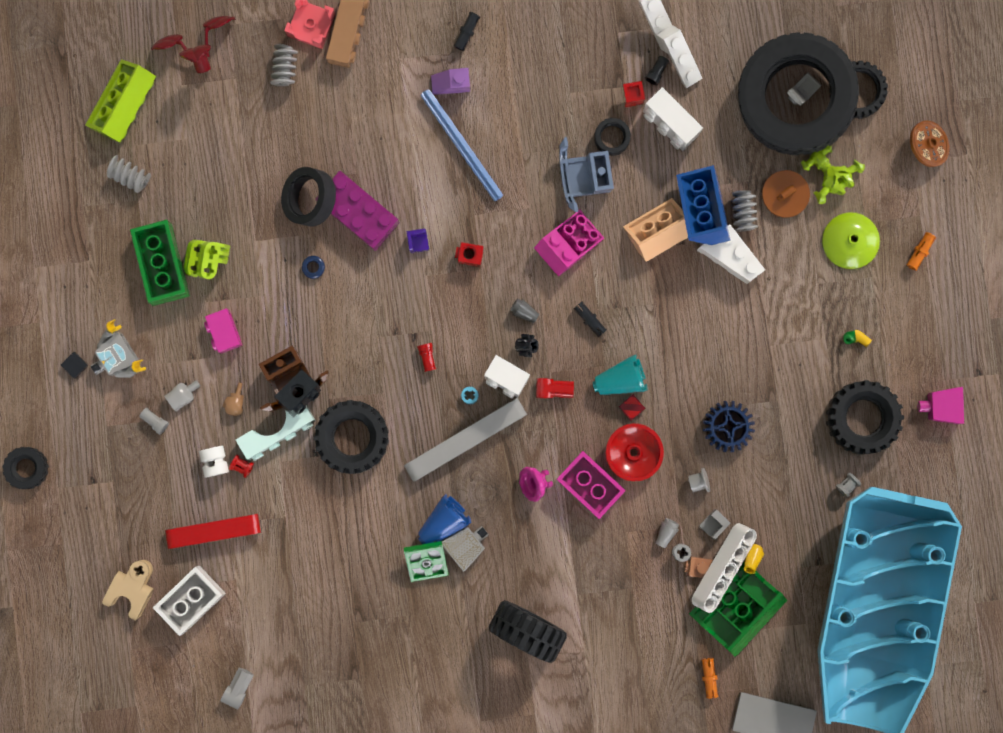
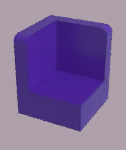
M426 229L406 231L410 253L429 251Z

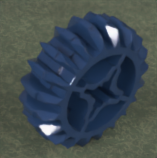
M723 401V407L720 403H717V410L713 407L709 409L713 413L712 415L705 414L709 418V421H703V424L708 425V428H703V432L709 431V435H706L705 439L712 438L713 440L709 444L713 445L716 442V450L723 446V452H726L728 447L730 452H734V446L741 450L740 443L744 446L748 445L745 438L752 440V436L748 435V432L754 433L755 430L750 429L749 425H754L755 422L748 421L753 416L752 414L745 415L748 408L740 410L742 407L741 403L735 408V401H731L730 406H728L727 401ZM729 411L738 414L743 422H735ZM724 412L723 422L720 425L714 426L715 418L718 414ZM727 421H729L732 425H738L736 427L731 428L730 432L727 431L728 429L725 430V428H719L723 427L724 425H727ZM744 427L741 437L734 442L735 430ZM715 431L724 432L728 443L720 440L716 436Z

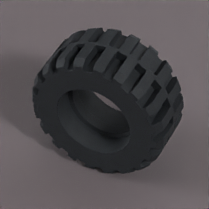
M506 600L500 603L489 624V631L500 639L548 663L556 660L567 639V633L558 626Z

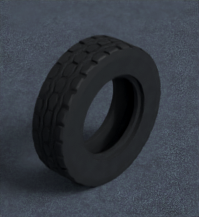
M800 32L769 40L764 43V46H760L754 52V55L749 58L740 76L738 86L739 108L746 127L760 143L782 154L806 155L825 149L845 133L856 112L859 84L851 60L842 49L838 48V45L820 35L815 36L812 33L804 32V34H800ZM807 65L817 69L827 79L831 89V99L826 110L817 119L805 124H789L774 116L768 108L765 100L767 86L772 77L785 67Z

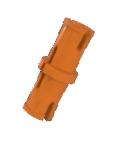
M925 232L919 245L915 246L914 253L906 264L910 269L917 271L924 257L928 256V251L936 240L933 234Z
M714 658L701 659L704 673L702 680L705 681L706 698H717L716 680H718V677L715 675Z

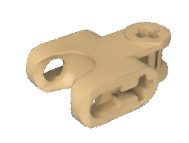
M139 560L130 566L127 574L118 571L102 601L103 604L110 607L116 603L120 596H124L131 602L129 618L135 621L139 619L154 591V588L146 585L153 572L152 564L148 560ZM142 566V570L144 571V573L140 574V569H138V567Z

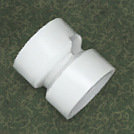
M224 446L199 451L200 460L205 464L202 467L204 478L229 472L228 464L223 460L226 456Z

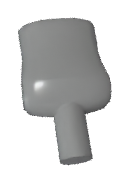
M197 380L189 386L179 383L164 397L177 412L194 400L192 392L201 385Z

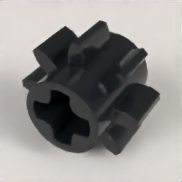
M521 334V338L516 340L515 349L519 352V356L532 357V353L538 351L539 343L534 339L535 335Z

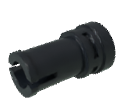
M659 56L653 68L646 74L645 80L657 86L662 78L663 71L667 64H669V60Z

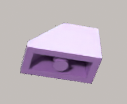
M468 68L449 69L431 75L433 95L470 92Z

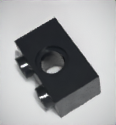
M301 370L274 397L280 406L292 417H295L305 410L306 405L310 401H314L319 396L321 389L308 374ZM303 392L301 397H295L296 393Z

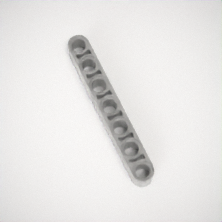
M516 398L405 464L404 467L412 481L415 482L523 418L527 413L519 399Z

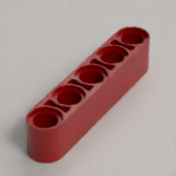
M258 514L165 530L168 549L261 533Z

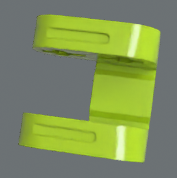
M191 240L186 250L184 272L192 277L214 278L218 263H228L230 245ZM194 247L200 248V251H194ZM191 266H195L197 269L191 270ZM204 268L210 269L209 273L204 272Z

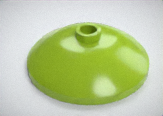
M853 212L843 213L833 218L825 227L822 236V246L826 256L833 264L844 269H858L867 265L876 256L880 245L879 233L874 223L866 216ZM851 236H855L857 241L852 242Z

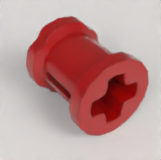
M237 454L232 460L229 470H235L243 474L244 478H247L254 463L241 459L240 455Z

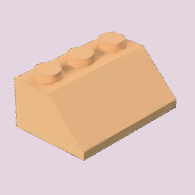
M673 198L623 226L636 250L646 262L688 238L683 210Z

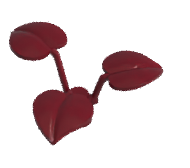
M218 16L206 21L203 24L205 28V44L187 49L181 41L183 36L174 34L158 40L151 47V50L167 49L178 44L183 48L179 56L193 62L196 73L207 72L211 69L208 57H210L208 51L211 49V45H208L209 30L219 28L231 20H236V18Z

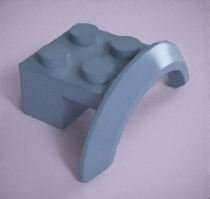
M565 137L559 146L561 180L566 203L576 213L578 212V207L573 197L610 193L614 189L608 151L589 153L585 157L567 159L568 141L567 137Z

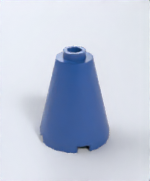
M445 494L418 532L420 536L418 539L422 544L442 541L467 527L472 522L469 515L465 517L463 514L465 509L453 497L447 498V494Z

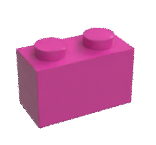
M226 308L205 316L206 322H204L207 332L212 334L211 344L215 351L218 350L222 354L243 346L229 309Z

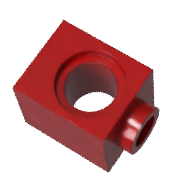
M461 242L460 247L456 248L455 258H458L459 264L481 267L484 246ZM472 250L475 255L472 259H466L464 252Z

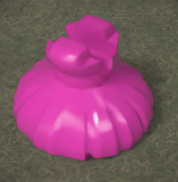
M525 467L520 471L519 484L522 493L529 501H539L544 496L545 489L553 486L552 481L547 482L545 476L549 475L548 470H543L540 473L535 468Z

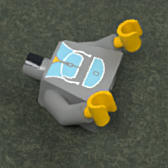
M116 319L106 324L107 329L102 334L95 351L99 361L92 364L91 368L96 375L106 370L111 376L130 378L140 371H145L146 367H140L143 360L138 359L121 332H116L122 326L118 325L115 327L114 322Z

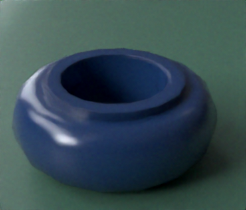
M308 256L302 263V272L310 279L319 278L325 271L324 261L318 256ZM311 262H316L319 265V269L311 273L308 270V265Z

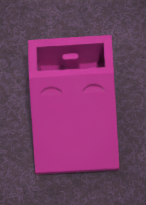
M579 210L543 237L534 249L559 277L604 240V237L582 211Z

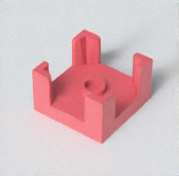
M296 0V11L291 24L287 23L284 30L287 37L323 49L336 15L334 8L326 5L324 8L308 3V0Z

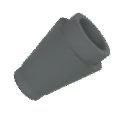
M517 298L510 309L513 316L535 323L539 316V313L523 299Z

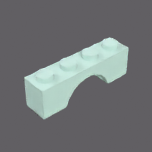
M306 405L305 410L295 417H292L285 410V424L274 435L264 436L255 430H251L236 439L246 459L256 461L264 456L262 452L267 449L272 451L280 446L279 442L286 439V441H289L296 437L297 431L301 429L306 431L313 426L312 422L316 420L308 406Z

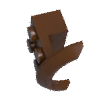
M293 345L259 363L264 376L276 394L301 370L310 376ZM328 370L319 374V377L315 380L319 387L326 382L329 374ZM303 392L296 393L295 397H301ZM277 402L267 403L260 407V409L269 412L283 408Z

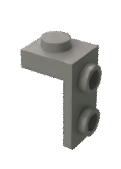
M808 72L787 92L789 95L788 99L793 104L801 106L822 85Z

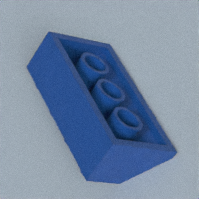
M714 165L676 175L689 241L708 245L731 241L718 176Z

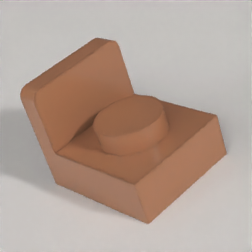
M690 557L689 560L685 561L684 572H687L689 577L703 578L713 560Z

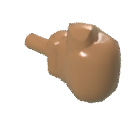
M238 383L236 393H231L230 397H227L223 402V408H225V412L228 415L239 416L243 412L244 396L240 395L242 383Z

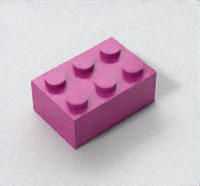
M581 451L556 478L563 487L598 519L626 491L584 451Z

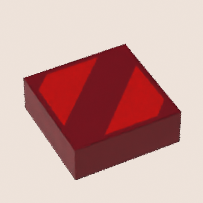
M634 394L618 406L630 421L646 409Z

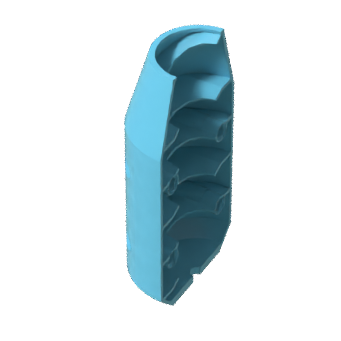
M869 487L846 503L817 649L825 723H847L884 733L905 732L934 674L962 526L948 503L875 487Z

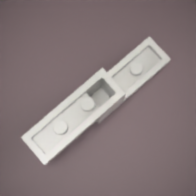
M638 0L660 49L669 54L683 86L688 88L703 79L681 30L671 24L661 0Z

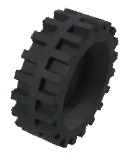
M869 380L854 382L844 386V388L835 393L834 398L829 402V409L826 410V415H828L826 425H829L830 436L835 438L837 445H841L844 447V450L854 452V454L878 453L883 449L889 448L890 444L898 439L899 431L903 429V426H901V422L904 420V415L901 414L903 407L902 404L898 403L897 395L892 394L889 391V387H884L879 382H870ZM858 400L871 401L878 407L881 413L880 426L874 433L867 436L856 434L847 424L846 415L848 409Z
M347 400L327 408V411L319 417L320 420L315 426V448L321 460L331 469L347 474L362 473L372 469L385 455L387 445L389 444V431L384 418L372 406L361 401ZM349 419L363 422L370 433V441L367 448L357 455L342 453L334 441L337 427Z

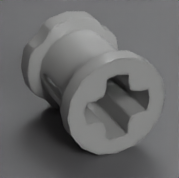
M848 473L847 478L835 487L843 496L848 498L850 493L857 486L861 485V482L853 474Z
M678 544L673 547L672 555L676 560L685 562L691 557V550L685 544ZM684 547L683 550L686 552V555H682L680 558L677 550H681Z

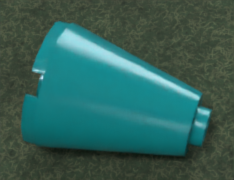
M637 354L628 357L597 375L595 381H593L594 390L599 392L600 395L636 393L648 390L647 384L643 383L646 377L641 362L637 359Z

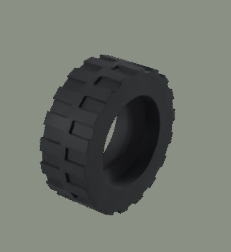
M20 447L13 449L12 452L7 454L8 456L4 459L2 468L3 476H5V480L11 486L17 489H33L45 481V477L49 472V464H47V458L38 449ZM25 458L30 459L35 465L34 473L27 478L21 477L16 470L18 462Z

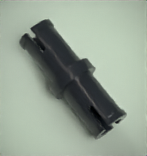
M469 12L464 26L460 27L461 32L453 45L458 50L465 51L470 37L474 35L473 31L480 19L479 15Z
M583 301L573 308L584 320L585 326L588 325L597 337H600L607 330L596 318L597 315L593 314Z

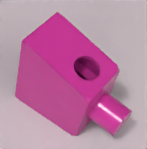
M963 387L928 393L927 401H918L917 403L918 412H928L929 420L964 424Z

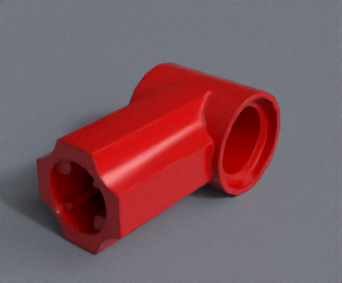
M537 378L536 398H573L574 381H554V379Z

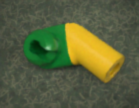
M859 330L848 331L843 335V341L848 345L859 342L867 347L872 341Z

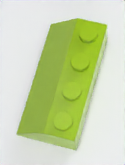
M121 59L85 126L120 143L126 136L128 127L135 120L136 113L144 103L146 94L153 87L156 76L140 65Z

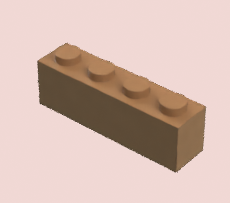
M370 0L340 1L326 56L328 63L350 68L351 63L355 62L356 52L354 50L355 46L360 43L361 34H359L360 27L364 26L366 16L363 14L364 10L368 9Z

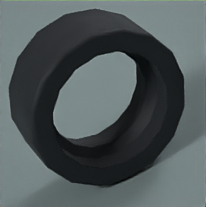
M605 119L599 123L595 130V145L600 152L608 151L610 156L619 155L629 145L630 129L620 119ZM616 126L621 129L624 136L621 145L615 148L604 145L601 134L605 128Z

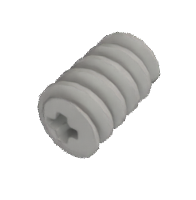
M276 44L274 45L276 50L273 52V55L276 57L273 59L275 65L272 66L274 73L271 74V78L274 80L270 83L275 86H289V84L295 83V81L290 79V77L296 75L291 72V69H296V66L292 65L291 62L297 61V58L292 57V55L298 54V51L288 45Z
M115 155L109 163L107 177L110 179L114 178V181L120 182L123 186L127 185V188L134 189L136 193L142 191L148 184L151 173L144 176V169L138 173V166H134L131 169V162L124 165L125 159L122 158L118 162V155Z
M748 190L732 192V196L737 197L732 200V203L736 204L733 207V211L738 212L733 215V218L738 220L733 223L735 227H738L735 231H751L758 228V225L752 224V222L758 220V218L752 217V214L757 213V210L751 208L757 205L756 202L751 201V199L756 198V195L751 194V191Z

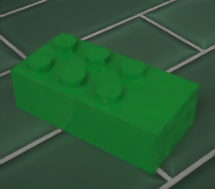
M163 220L130 229L148 303L156 306L189 297L190 294L172 224L168 220Z

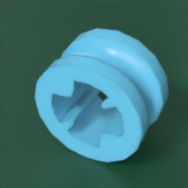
M466 387L461 393L462 400L470 405L476 403L479 397L478 391L474 387ZM467 391L475 392V394H473V396L475 397L473 400L465 399V397H467L465 395Z

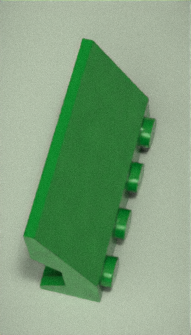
M745 560L713 612L708 613L695 607L689 613L734 657L744 649L788 601L780 591L775 589L757 571L754 574L746 573L744 571Z

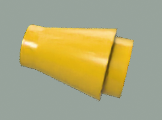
M753 544L748 552L744 567L746 573L754 574L764 557L761 546Z

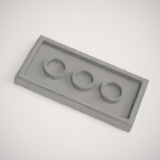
M740 692L732 731L740 733H812L817 711Z

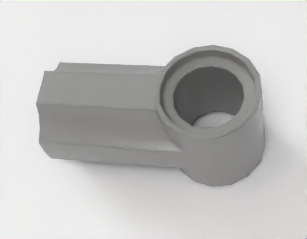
M239 667L220 701L238 710L246 696L245 692L254 674Z

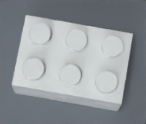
M663 87L645 104L643 109L645 119L650 123L654 122L658 126L657 130L663 136L667 135L671 139L670 143L677 150L680 148L684 151L699 136L703 129Z
M496 355L484 377L487 385L494 389L500 387L503 389V394L513 399L514 396L519 397L530 374Z
M196 566L153 609L181 636L226 593L201 566Z

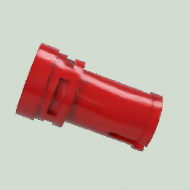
M432 343L417 346L419 355L422 357L424 372L436 370L432 354Z

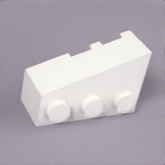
M728 225L731 241L715 245L703 244L697 251L701 254L703 253L713 262L748 284L765 269L732 226Z

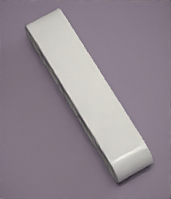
M740 523L733 526L693 594L692 604L708 613L713 612L717 608L756 540L757 534L754 529Z

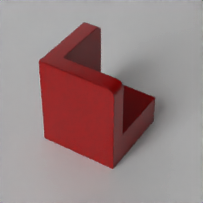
M642 81L623 84L625 107L643 105L645 95Z

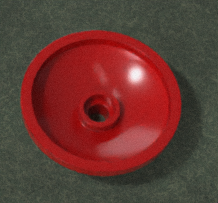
M633 423L618 428L610 436L606 445V459L609 467L617 476L627 481H643L650 478L658 471L664 457V448L660 437L653 429L643 424ZM632 449L637 451L636 456H631L630 451Z

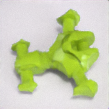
M827 146L823 150L813 152L806 162L804 160L801 161L803 170L810 171V167L815 165L818 170H822L824 173L823 188L820 192L815 191L813 193L818 204L826 203V195L829 192L831 194L844 195L846 187L852 188L854 186L852 173L856 171L863 173L865 164L854 159L853 165L848 168L846 166H831L830 160L825 155L832 153V146Z

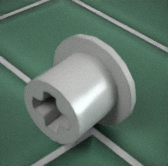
M701 468L700 473L688 476L693 492L703 489L710 492V484L704 468Z

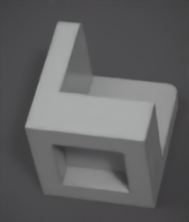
M714 509L699 527L715 540L728 527L730 522L718 510Z

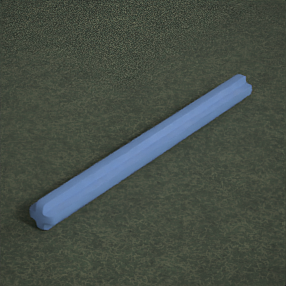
M430 90L422 92V99L493 201L502 198V192Z

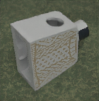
M483 526L475 532H472L467 527L443 540L442 544L464 572L485 549L481 541L489 534Z

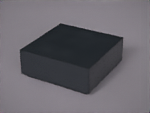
M73 352L61 364L74 379L89 366L76 352Z

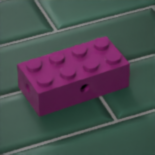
M339 171L332 179L336 189V201L331 215L376 251L400 222L398 218L355 182Z

